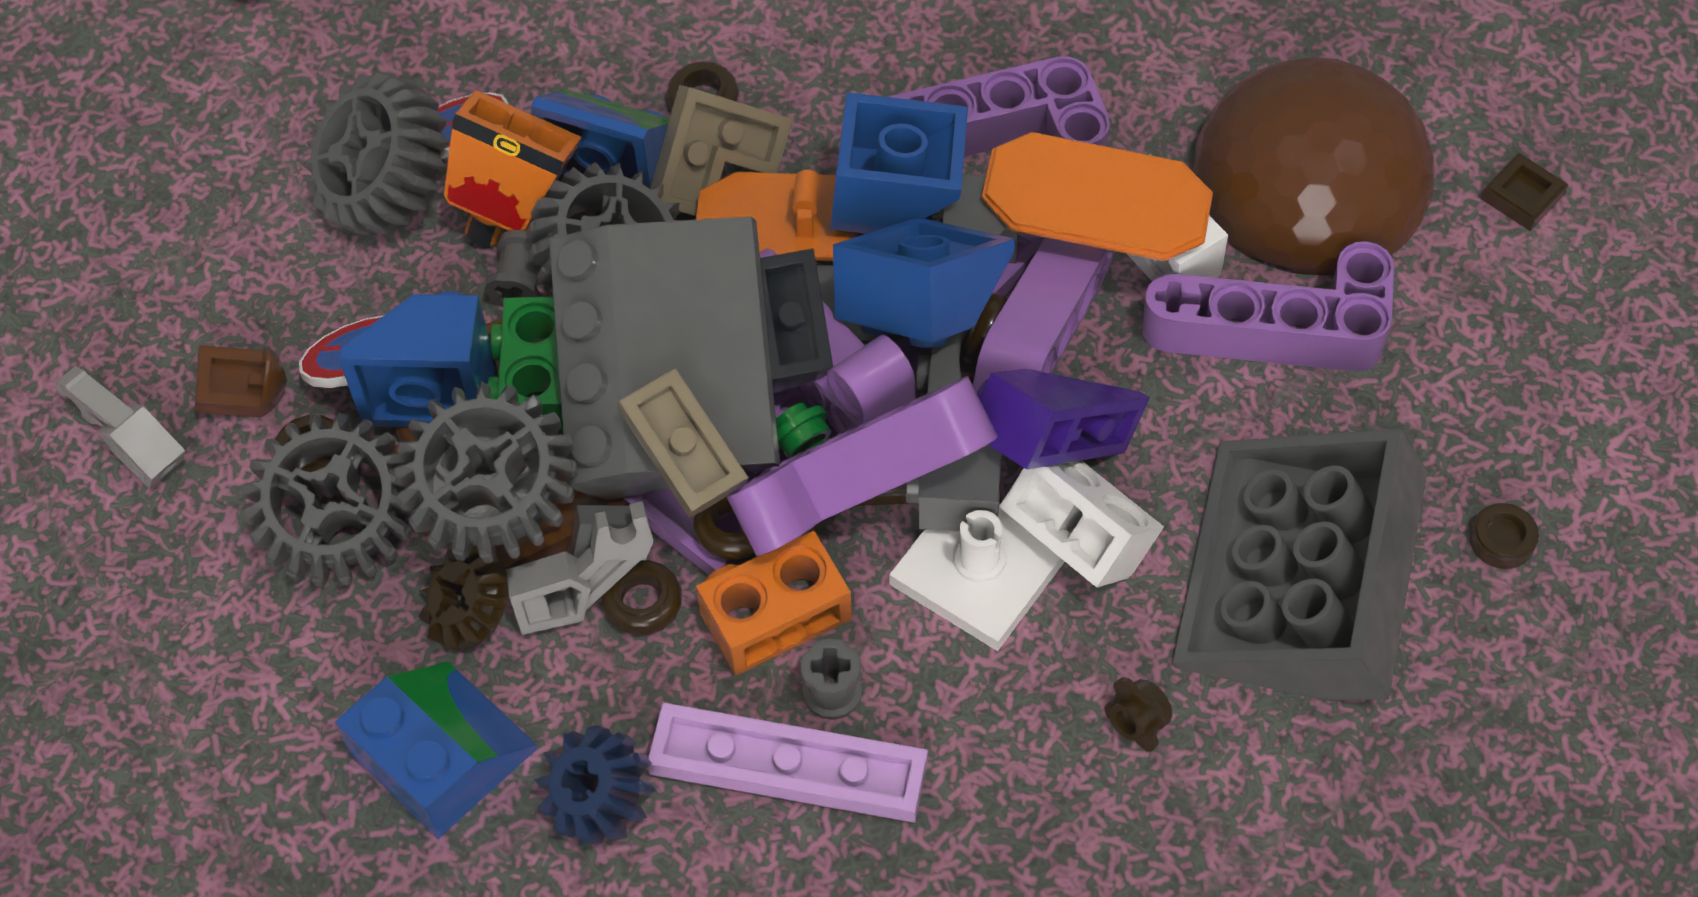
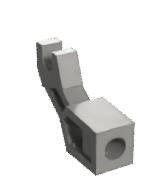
M76 366L56 381V391L64 399L70 398L80 409L81 417L89 424H98L102 427L97 432L107 447L149 489L184 460V448L144 406L133 403L127 406L84 370Z
M643 501L629 504L632 522L625 528L617 529L610 526L605 511L595 513L590 547L579 558L564 551L505 570L508 579L509 597L522 635L584 621L586 610L640 560H646L654 541Z

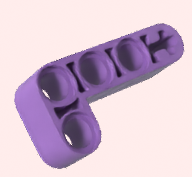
M1054 57L889 96L892 98L967 106L968 116L964 157L991 151L997 146L1030 132L1108 147L1109 116L1089 69L1084 63L1072 57Z
M1045 237L986 335L974 376L973 388L975 392L978 391L979 387L989 378L992 372L1030 369L1053 373L1095 299L1111 265L1114 251Z
M1366 241L1348 245L1339 255L1331 289L1183 274H1165L1154 279L1146 291L1141 325L1142 334L1147 343L1155 349L1171 353L1346 371H1365L1374 367L1381 360L1391 325L1394 285L1393 259L1386 249L1375 243ZM1226 319H1235L1240 322H1231ZM1289 325L1300 326V327H1302L1303 329L1293 328V327H1290ZM1353 331L1361 332L1365 335H1358L1353 333Z
M769 248L760 252V258L778 255ZM823 302L834 367L827 371V376L796 386V389L812 406L821 405L828 414L826 421L840 435L915 400L914 373L908 359L897 344L889 337L880 335L864 345L841 320L835 319V314Z
M965 376L780 462V466L765 470L726 498L756 556H760L796 539L824 519L977 451L994 441L998 435L968 376Z

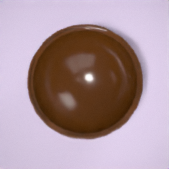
M1313 57L1282 61L1258 70L1242 79L1218 101L1209 113L1195 148L1193 172L1213 192L1209 215L1228 234L1227 241L1254 260L1257 257L1260 260L1293 269L1292 273L1335 275L1340 253L1346 246L1355 242L1367 241L1375 243L1386 249L1390 255L1394 254L1418 230L1433 197L1434 155L1425 126L1411 103L1384 78L1368 69L1338 59Z

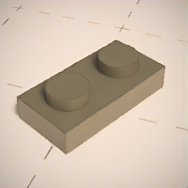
M676 368L619 401L618 411L689 519L746 485L748 476Z

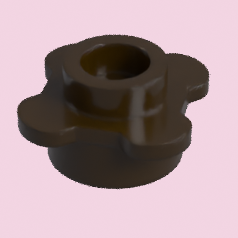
M1122 677L1113 685L1116 694L1114 699L1105 705L1106 716L1111 720L1113 727L1122 737L1135 741L1145 751L1151 752L1159 745L1158 732L1172 720L1171 704L1164 692L1154 683L1144 679L1134 682L1129 678Z

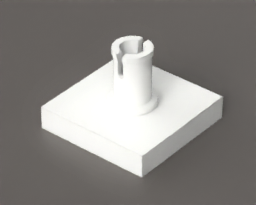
M999 508L998 517L986 510L970 512L966 515L967 523L961 522L960 531L925 529L889 574V585L996 651L1000 649L1065 562L1001 508Z

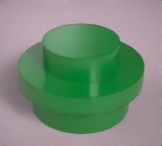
M799 403L790 407L776 418L779 451H783L788 459L823 443L830 436L831 430L825 422L828 414L821 405L807 408L804 403Z

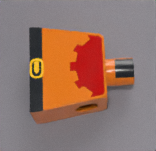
M475 90L455 113L453 119L444 197L449 204L470 213L465 228L466 236L478 244L492 246L498 244L503 229L525 231L532 221L531 211L537 200L545 197L554 180L560 178L579 146L582 137Z

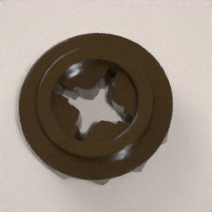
M473 546L470 555L462 561L455 558L452 549H448L444 564L430 566L433 577L430 587L419 590L427 599V604L421 610L418 617L425 623L430 624L428 638L450 649L465 650L483 642L497 627L507 603L508 579L505 568L496 555L493 562L490 564L484 563L479 555L478 547ZM458 585L463 586L461 592L466 598L464 602L470 607L469 609L457 606L459 600L455 592Z

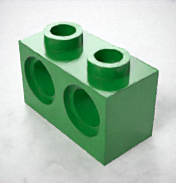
M554 297L504 298L502 323H493L491 328L493 360L500 361L499 376H489L488 379L493 399H498L508 384L517 390L519 396L518 405L529 398L525 397L528 394L538 391L544 392L541 395L535 396L541 401L543 407L541 414L556 413L561 422V428L557 434H564ZM536 339H545L541 342L530 343Z

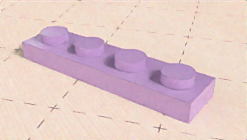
M663 703L648 760L652 762L648 767L649 775L915 823L928 763V750Z

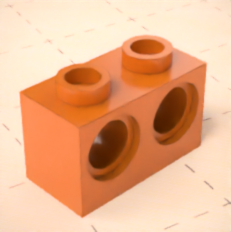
M814 530L741 565L730 564L720 567L712 572L705 582L696 585L700 614L735 676L852 620L851 591ZM800 579L815 583L812 587L805 590H794L787 587L791 582ZM740 607H749L756 610L750 617L742 619L733 618L728 615L731 611Z

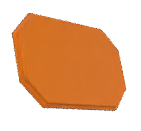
M1030 132L992 149L981 200L1011 231L1167 261L1204 244L1213 192L1182 161Z
M808 169L802 170L797 174L735 172L700 190L696 220L753 217L757 221L759 252L769 248L779 255L814 248L816 261H833V244L864 235L863 233L830 229L836 175H822Z

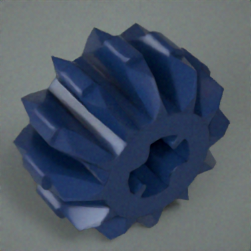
M594 725L587 728L585 735L575 731L563 733L564 753L556 750L543 752L552 769L550 775H542L534 779V781L538 784L539 788L547 789L550 793L537 808L544 815L556 818L553 829L557 833L570 838L577 835L581 843L598 845L603 842L605 836L615 840L627 837L626 818L635 821L647 818L643 808L637 804L640 795L647 796L657 790L653 787L652 783L640 780L641 775L652 762L648 760L646 755L634 753L636 742H634L633 738L619 732L612 735L608 728ZM596 779L599 781L597 789L592 791L593 782Z

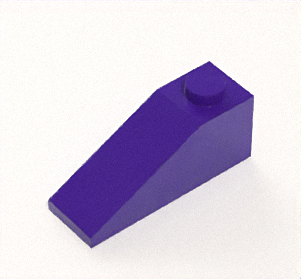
M1030 369L992 372L976 392L998 435L988 445L1027 470L1124 453L1150 399L1149 396L1140 391Z

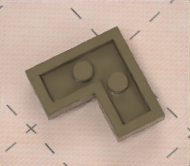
M679 85L650 189L652 190L653 187L664 184L663 196L660 199L664 203H680V212L696 216L700 190L720 181L725 162L763 173H778L793 119L691 87Z

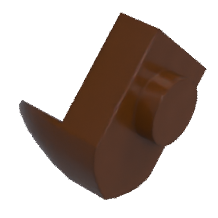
M200 345L197 359L194 412L248 417H263L267 415L282 398L287 384L286 373L278 355L269 347H264V350L261 351Z

